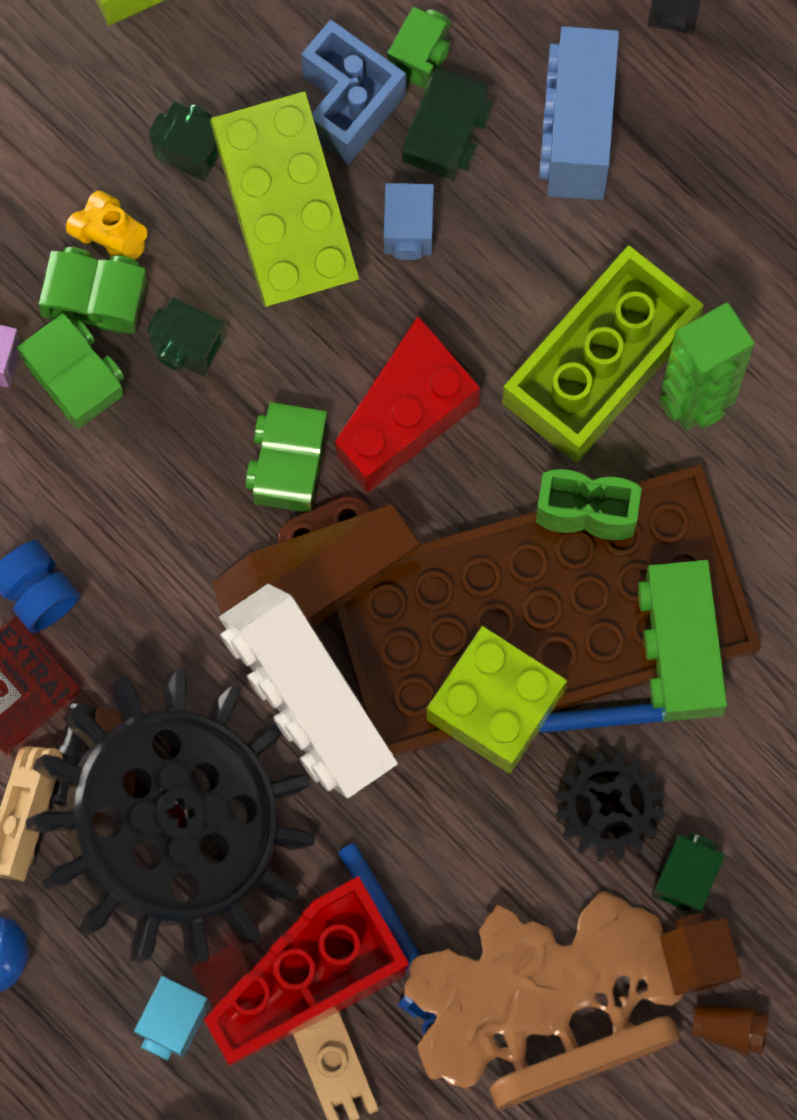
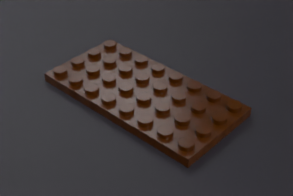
M702 465L636 483L642 488L637 524L634 535L631 538L607 540L596 537L585 529L573 533L551 531L536 523L537 511L423 543L419 548L336 610L367 716L393 757L455 740V738L427 721V707L482 626L567 680L565 693L553 711L649 684L650 679L657 678L655 659L647 660L645 654L644 630H651L649 611L641 612L638 582L645 581L646 572L650 565L708 560L721 663L759 652L761 645Z

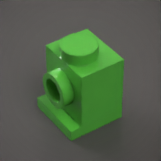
M413 6L387 53V60L406 73V81L430 92L434 85V66L440 68L450 50L451 42L447 41V31L451 26L450 20L437 11L427 10L424 12Z

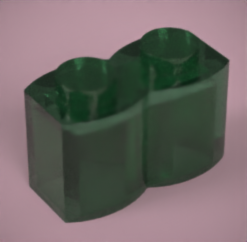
M436 67L402 149V162L452 181L456 180L460 169L468 172L477 150V145L471 143L472 137L477 127L485 130L494 107V103L488 101L489 86Z

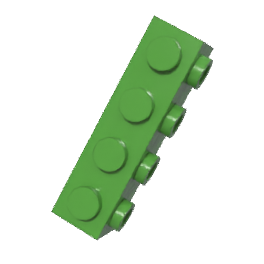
M728 302L675 331L660 391L662 395L659 396V401L668 418L672 422L679 420L685 431L696 425L704 429L715 424L725 416L724 409L736 402L755 343Z

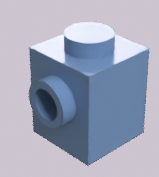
M385 183L384 254H393L395 258L400 260H417L422 255H432L434 184Z

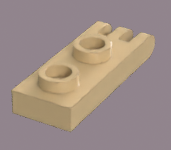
M22 746L17 753L0 806V878L25 881L27 871L34 860V849L39 836V832L26 830V819L38 813L49 811L50 799L56 783L55 780L48 779L33 770L36 759L43 755H51L63 759L62 753L58 749Z
M339 1012L293 1034L327 1120H340L338 1113L334 1109L335 1106L340 1104L344 1105L349 1120L360 1119L352 1100L359 1096H362L363 1105L369 1115L379 1111Z

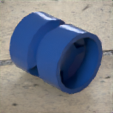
M32 540L19 546L0 561V594L4 599L8 598L10 601H16L13 611L30 633L40 632L56 623L77 604L81 597L79 591L64 572L53 573L56 563L39 540Z

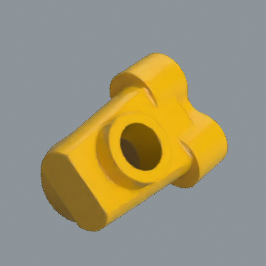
M101 190L95 191L89 197L85 209L73 213L66 223V232L70 236L84 244H89L93 241L105 246L110 258L112 256H125L135 260L145 249L146 227L120 208L118 199Z

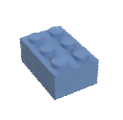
M561 26L560 43H550L539 179L548 180L547 196L604 201L610 160L618 30Z

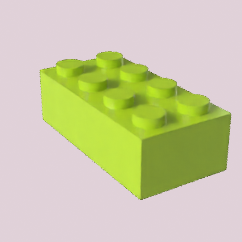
M300 92L211 118L210 124L263 306L267 307L359 280L306 92Z
M628 245L503 386L502 404L577 464L667 361L675 331L700 318L704 304Z

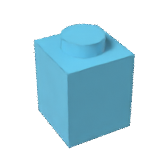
M161 976L134 1030L139 1037L144 1039L141 1048L166 1061L169 1060L172 1053L184 1058L211 1004L208 998Z

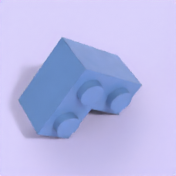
M330 19L301 54L303 77L328 94L312 113L321 146L349 165L406 97V73Z

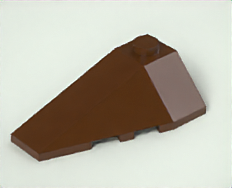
M391 504L248 554L213 582L221 615L265 585L270 584L293 597L313 629L419 548L422 543L396 506Z

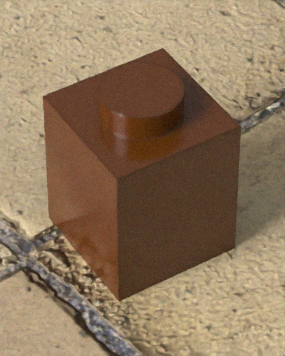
M705 913L687 916L676 920L677 929L660 936L675 996L720 987L742 978L727 918L707 921Z

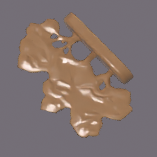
M606 891L598 893L581 912L577 923V933L571 945L562 946L557 944L552 929L534 921L528 923L520 922L516 913L497 904L479 930L482 938L483 953L478 961L465 956H459L450 949L417 956L412 960L408 969L410 977L405 983V996L411 998L420 1009L425 1012L435 1013L437 1017L417 1046L428 1078L437 1080L443 1077L451 1085L467 1090L477 1084L488 1062L496 1057L513 1063L516 1072L496 1080L490 1086V1095L497 1110L518 1105L646 1056L681 1039L675 1021L669 1016L659 1017L637 1026L630 1023V1014L642 998L648 999L656 1005L671 1006L681 1001L683 994L677 996L674 994L660 936L666 933L658 915L652 914L644 908L631 907L625 899ZM620 976H628L630 979L628 998L626 995L619 997L622 1005L616 1006L613 995L614 985ZM644 979L647 983V990L639 994L637 991L638 981ZM595 993L606 994L608 1005L599 1003L595 999ZM586 1007L598 1008L610 1014L613 1024L612 1035L579 1047L569 1026L571 1016L576 1011ZM495 1033L503 1035L508 1047L500 1048L496 1045L493 1039ZM532 1034L559 1036L566 1053L529 1066L525 1059L526 1038Z

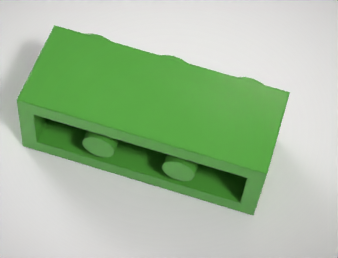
M708 560L650 565L646 572L645 581L638 582V598L641 612L649 611L651 630H644V647L647 660L655 659L657 678L650 679L653 709L661 708L663 722L723 716L727 708Z

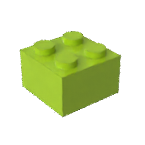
M482 626L427 707V721L511 774L565 693L567 680Z

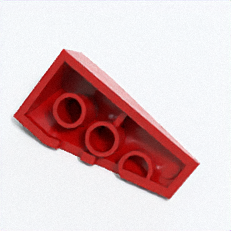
M359 876L314 900L290 929L270 947V950L252 970L245 974L205 1017L204 1023L228 1066L365 999L406 975L409 963Z

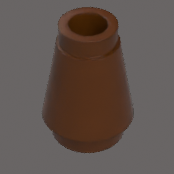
M697 1005L692 1036L702 1037L704 1040L748 1057L750 1052L762 1054L767 1036L769 1013L757 1011V1006L704 1007Z

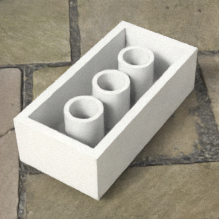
M267 584L219 616V619L226 628V631L220 634L223 642L236 659L241 658L245 665L250 666L253 670L252 673L247 675L250 684L263 701L267 699L274 709H278L280 713L273 717L275 723L289 742L294 741L300 750L305 751L306 754L299 759L316 783L320 781L328 792L334 788L348 799L398 764L290 594Z

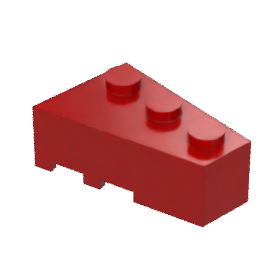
M419 316L335 440L337 458L366 493L375 488L479 406L480 387Z

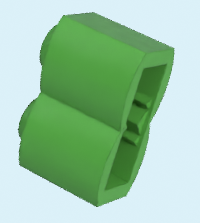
M66 247L63 252L51 251L39 301L41 316L54 320L64 313L72 323L79 319L84 325L112 332L135 334L147 283L146 270L140 267L136 260L125 256H112L110 260H97L92 258L90 252L76 247Z
M62 313L18 345L17 351L20 359L31 374L46 390L71 424L78 430L124 396L119 382L125 378L118 366L108 355L101 359L90 346L95 343V340L87 327L79 319L72 323Z
M270 402L267 416L258 415L254 443L262 444L259 460H250L246 476V489L253 490L254 504L301 512L313 510L328 429V411Z
M556 469L546 471L542 475L536 523L548 530L560 533H573L585 529L590 534L602 539H628L633 537L636 528L642 488L630 480L619 477H602L591 480L589 477L572 470Z

